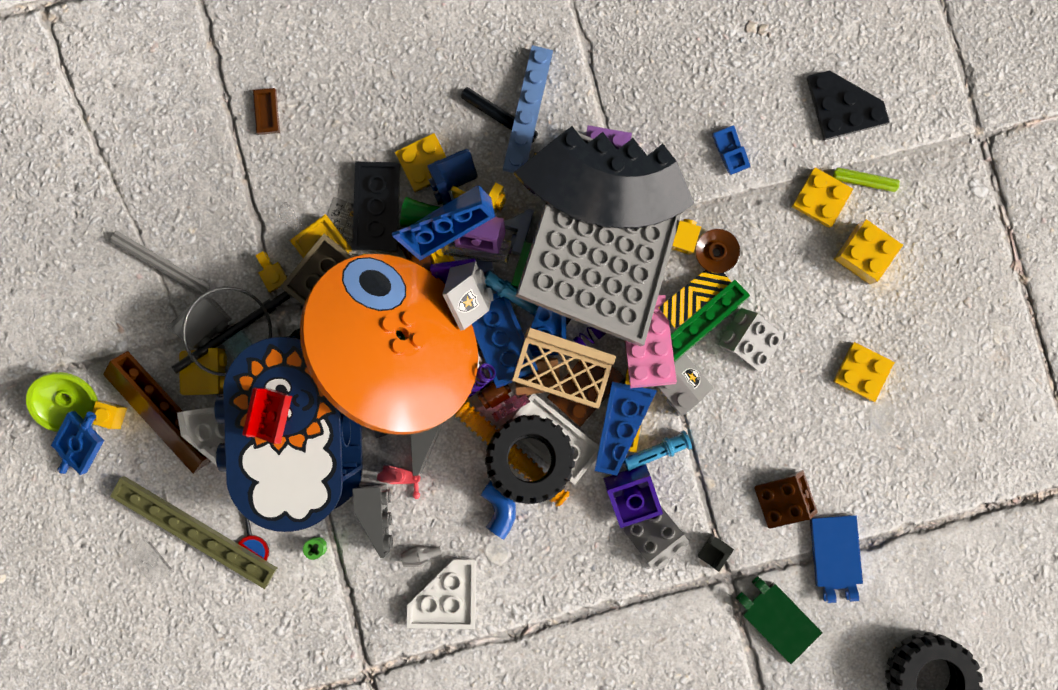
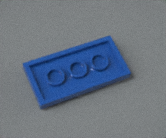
M496 293L493 294V301H491L489 311L475 321L472 326L485 362L495 369L496 375L493 382L497 389L512 383L524 343V334L509 299L504 296L500 297ZM528 346L526 353L531 361L534 358ZM533 362L532 364L536 372H539L536 363ZM529 365L521 368L518 378L522 379L533 374Z

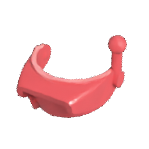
M384 465L383 471L378 473L377 480L387 484H414L413 498L418 499L420 497L418 482L421 479L420 475L413 476L412 471L390 465Z

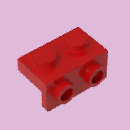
M253 388L242 433L243 436L257 437L273 444H281L292 396L269 388Z

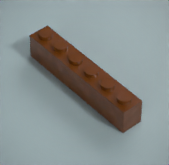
M126 351L112 359L103 373L105 378L184 465L194 474L210 463L206 456L181 436L177 413L183 412L181 408L130 352Z

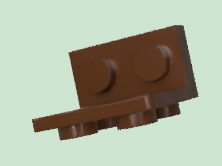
M803 470L794 472L789 477L758 484L754 487L769 529L810 520L818 513Z

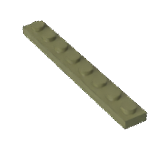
M125 476L119 478L110 495L111 498L263 589L269 585L278 567Z

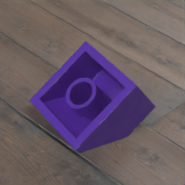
M646 464L631 471L619 472L617 476L611 475L603 478L620 528L663 514Z

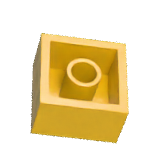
M866 219L857 224L834 260L870 285L880 280L903 247V244Z

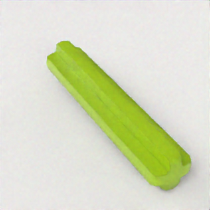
M839 167L833 172V178L846 183L896 192L899 188L900 181L898 179Z

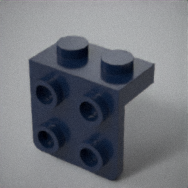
M469 149L458 151L427 165L431 175L428 181L438 205H445L452 201L448 191L453 186L459 187L478 177Z

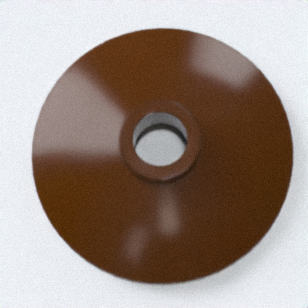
M712 229L705 232L699 238L695 254L698 263L705 270L712 273H724L732 269L738 262L740 245L732 233L723 229ZM713 249H719L720 255L715 256Z

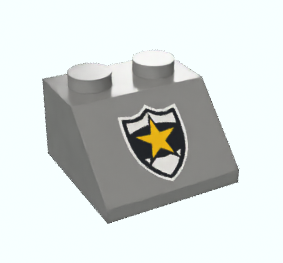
M476 262L450 268L442 295L461 331L465 330L489 311L491 301H493V293L490 288H487L484 273L481 269L479 270Z
M686 354L674 363L676 384L654 386L678 416L685 415L713 389V386Z

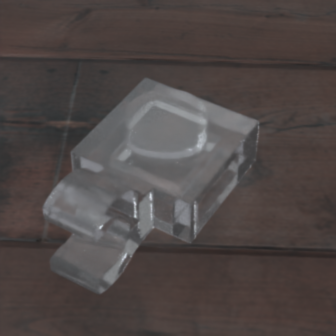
M287 202L279 206L281 213L278 215L285 225L290 224L292 226L293 237L297 235L298 231H303L307 228L301 223Z

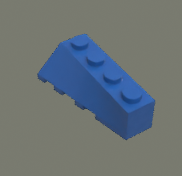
M477 185L410 226L393 232L392 236L416 258L422 260L493 219L495 214L492 199Z

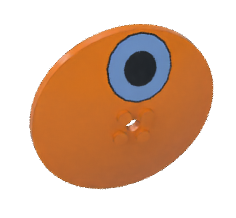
M366 254L338 263L328 270L312 288L305 301L300 321V340L303 357L308 371L321 393L349 419L375 431L407 435L427 431L440 425L452 417L465 403L471 393L477 374V342L472 324L465 330L460 331L442 295L445 288V283L442 280L435 278L430 271L407 259L385 254ZM397 330L404 334L405 340H400L397 337Z

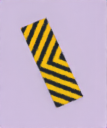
M705 270L658 308L676 329L727 287L731 281L725 273H712Z

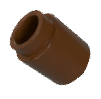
M494 382L482 388V392L477 395L487 410L509 399V393L512 390L508 384L496 389Z

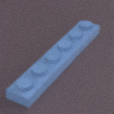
M534 45L531 47L502 171L514 173L528 161L553 50Z

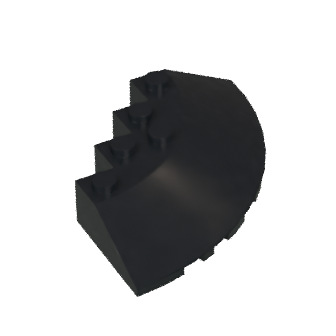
M573 126L560 134L513 173L532 194H537L551 208L555 207L564 212V215L569 218L595 224L597 227L639 229L669 220L695 204L676 159L663 143L649 155H646L634 138L617 150L604 132L586 144Z

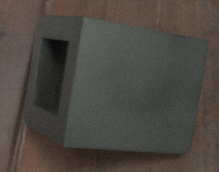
M711 534L697 556L719 572L734 549Z

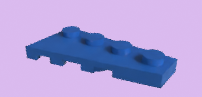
M612 382L595 471L618 475L657 390L642 387L630 388V385Z

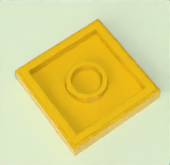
M326 214L289 240L302 258L307 255L324 233L347 252L352 251L351 246Z

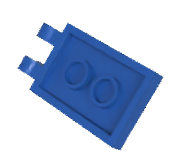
M857 515L811 518L810 528L815 584L817 587H823L824 602L837 603L834 589H845L846 600L850 602L859 601V592L856 584H863Z

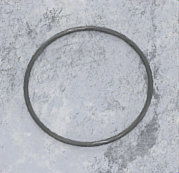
M229 286L211 289L195 299L188 308L182 325L183 344L189 357L201 369L217 376H226L227 373L212 371L200 364L192 355L186 340L188 316L193 307L203 297L221 290L239 291L250 296L263 309L268 321V339L272 338L271 319L262 302L246 290Z

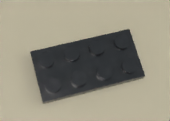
M355 161L353 251L398 252V241L392 236V233L398 231L401 166L399 162Z

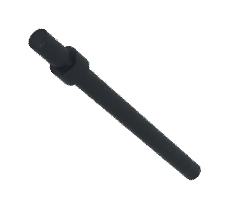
M284 291L272 300L268 299L262 304L267 309V312L271 314L277 310L276 307L291 297ZM261 307L192 352L196 360L200 359L208 353V348L218 347L265 315ZM188 355L171 367L177 374L194 362Z

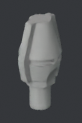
M422 545L414 546L402 552L401 559L403 567H420L427 564L431 557L442 554L440 546L429 549Z

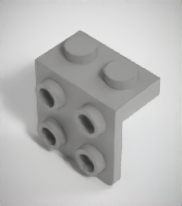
M741 308L717 345L724 350L738 355L755 370L762 371L781 343L783 334L758 313Z
M663 508L662 515L624 527L625 534L654 571L666 566L670 558L675 554H681L689 544L686 536Z

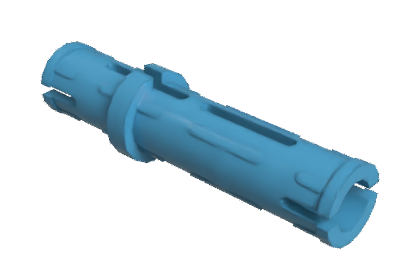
M491 271L484 275L486 286L496 291L498 296H504L533 316L535 315L538 305L516 297L517 289L511 285V282L508 280L504 281Z

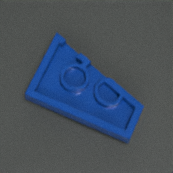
M537 306L530 328L566 339V317ZM528 345L532 356H541L537 346ZM543 349L544 353L549 352V350ZM552 352V353H550V354H548V355H546V356L559 355V354H558V353H555V352Z

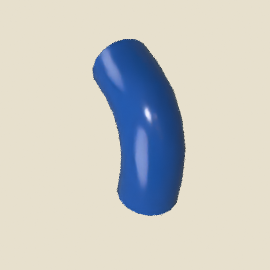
M490 480L480 494L494 508L493 517L486 528L504 540L511 531L516 519V503L502 496V493L494 488Z

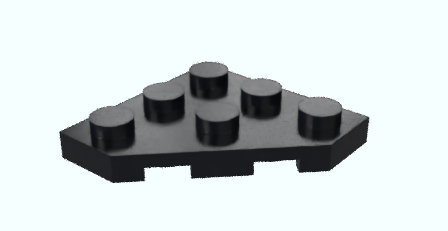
M829 70L809 75L806 78L824 141L890 123L883 100Z

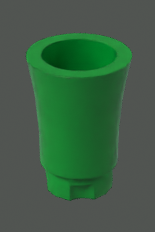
M406 197L401 209L400 227L406 228L437 210L440 206L430 205Z

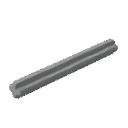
M115 231L111 236L110 240L114 244L202 295L209 291L210 285L122 233Z

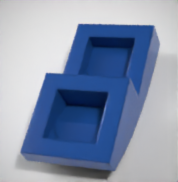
M734 125L711 133L729 175L751 167L745 148L740 144Z

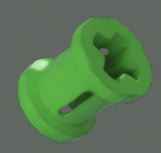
M313 537L303 546V553L310 560L318 559L327 551V542L322 537ZM318 544V551L314 553L312 551L313 545Z

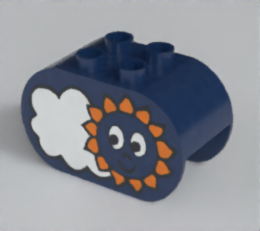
M300 335L264 339L243 350L233 361L226 374L223 395L217 396L215 400L214 414L216 422L225 425V443H220L216 451L217 468L220 472H226L227 489L233 503L254 524L277 532H293L309 528L322 521L334 509L347 502L353 496V488L360 485L363 474L362 426L341 413L321 393L305 363ZM253 388H269L292 396L281 444H273L257 437L243 436L242 433Z

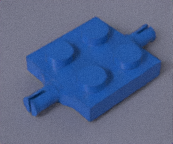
M76 411L67 413L51 444L62 460L57 468L59 473L66 474L69 466L79 475L88 472L105 441L92 428V423L96 419L95 413L87 412L84 419Z

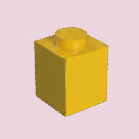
M690 219L680 220L671 250L691 255L695 250L701 226H697V222Z
M96 401L92 411L95 413L96 419L92 424L107 429H121L128 407L107 401Z

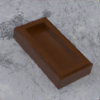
M275 88L253 90L256 133L258 135L280 133L277 90Z

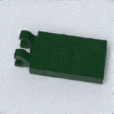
M756 576L751 582L761 593L753 601L742 591L735 598L746 608L742 615L792 664L823 632L774 582L768 586L761 578Z

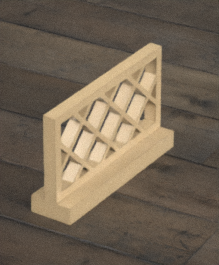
M529 328L525 333L524 343L512 382L599 409L616 356ZM529 344L537 346L541 353V356L531 361L526 353ZM543 349L549 350V352L544 353ZM555 352L560 355L563 362L552 368L546 355ZM564 355H565V356H568V357H571V358L568 359V360H566L565 357H564ZM543 357L549 370L538 375L532 363ZM574 359L580 360L584 367V370L573 374L568 365V362ZM527 365L530 366L535 376L528 381L518 378L521 368ZM565 365L570 377L559 382L554 369ZM595 366L605 369L603 377L597 381L594 380L589 369ZM551 372L556 384L548 388L543 386L539 377ZM586 372L591 384L581 389L575 377ZM536 379L538 384L533 383L531 381ZM570 379L573 380L578 390L571 395L565 393L561 384ZM558 386L560 391L554 390L553 388ZM593 386L597 393L595 403L588 401L582 391Z

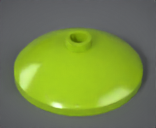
M52 372L40 376L31 384L26 394V405L30 415L38 424L54 432L59 431L68 412L76 411L84 419L87 412L93 411L95 402L98 401L94 390L88 383L75 375L64 372Z

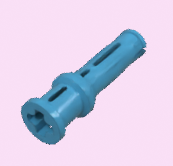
M683 430L679 435L669 439L665 437L661 441L662 443L626 457L624 464L627 470L631 471L666 455L673 457L675 453L684 449H692V444L686 431Z

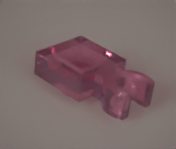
M526 394L520 398L514 395L504 401L506 406L494 412L492 416L497 422L530 403V400Z

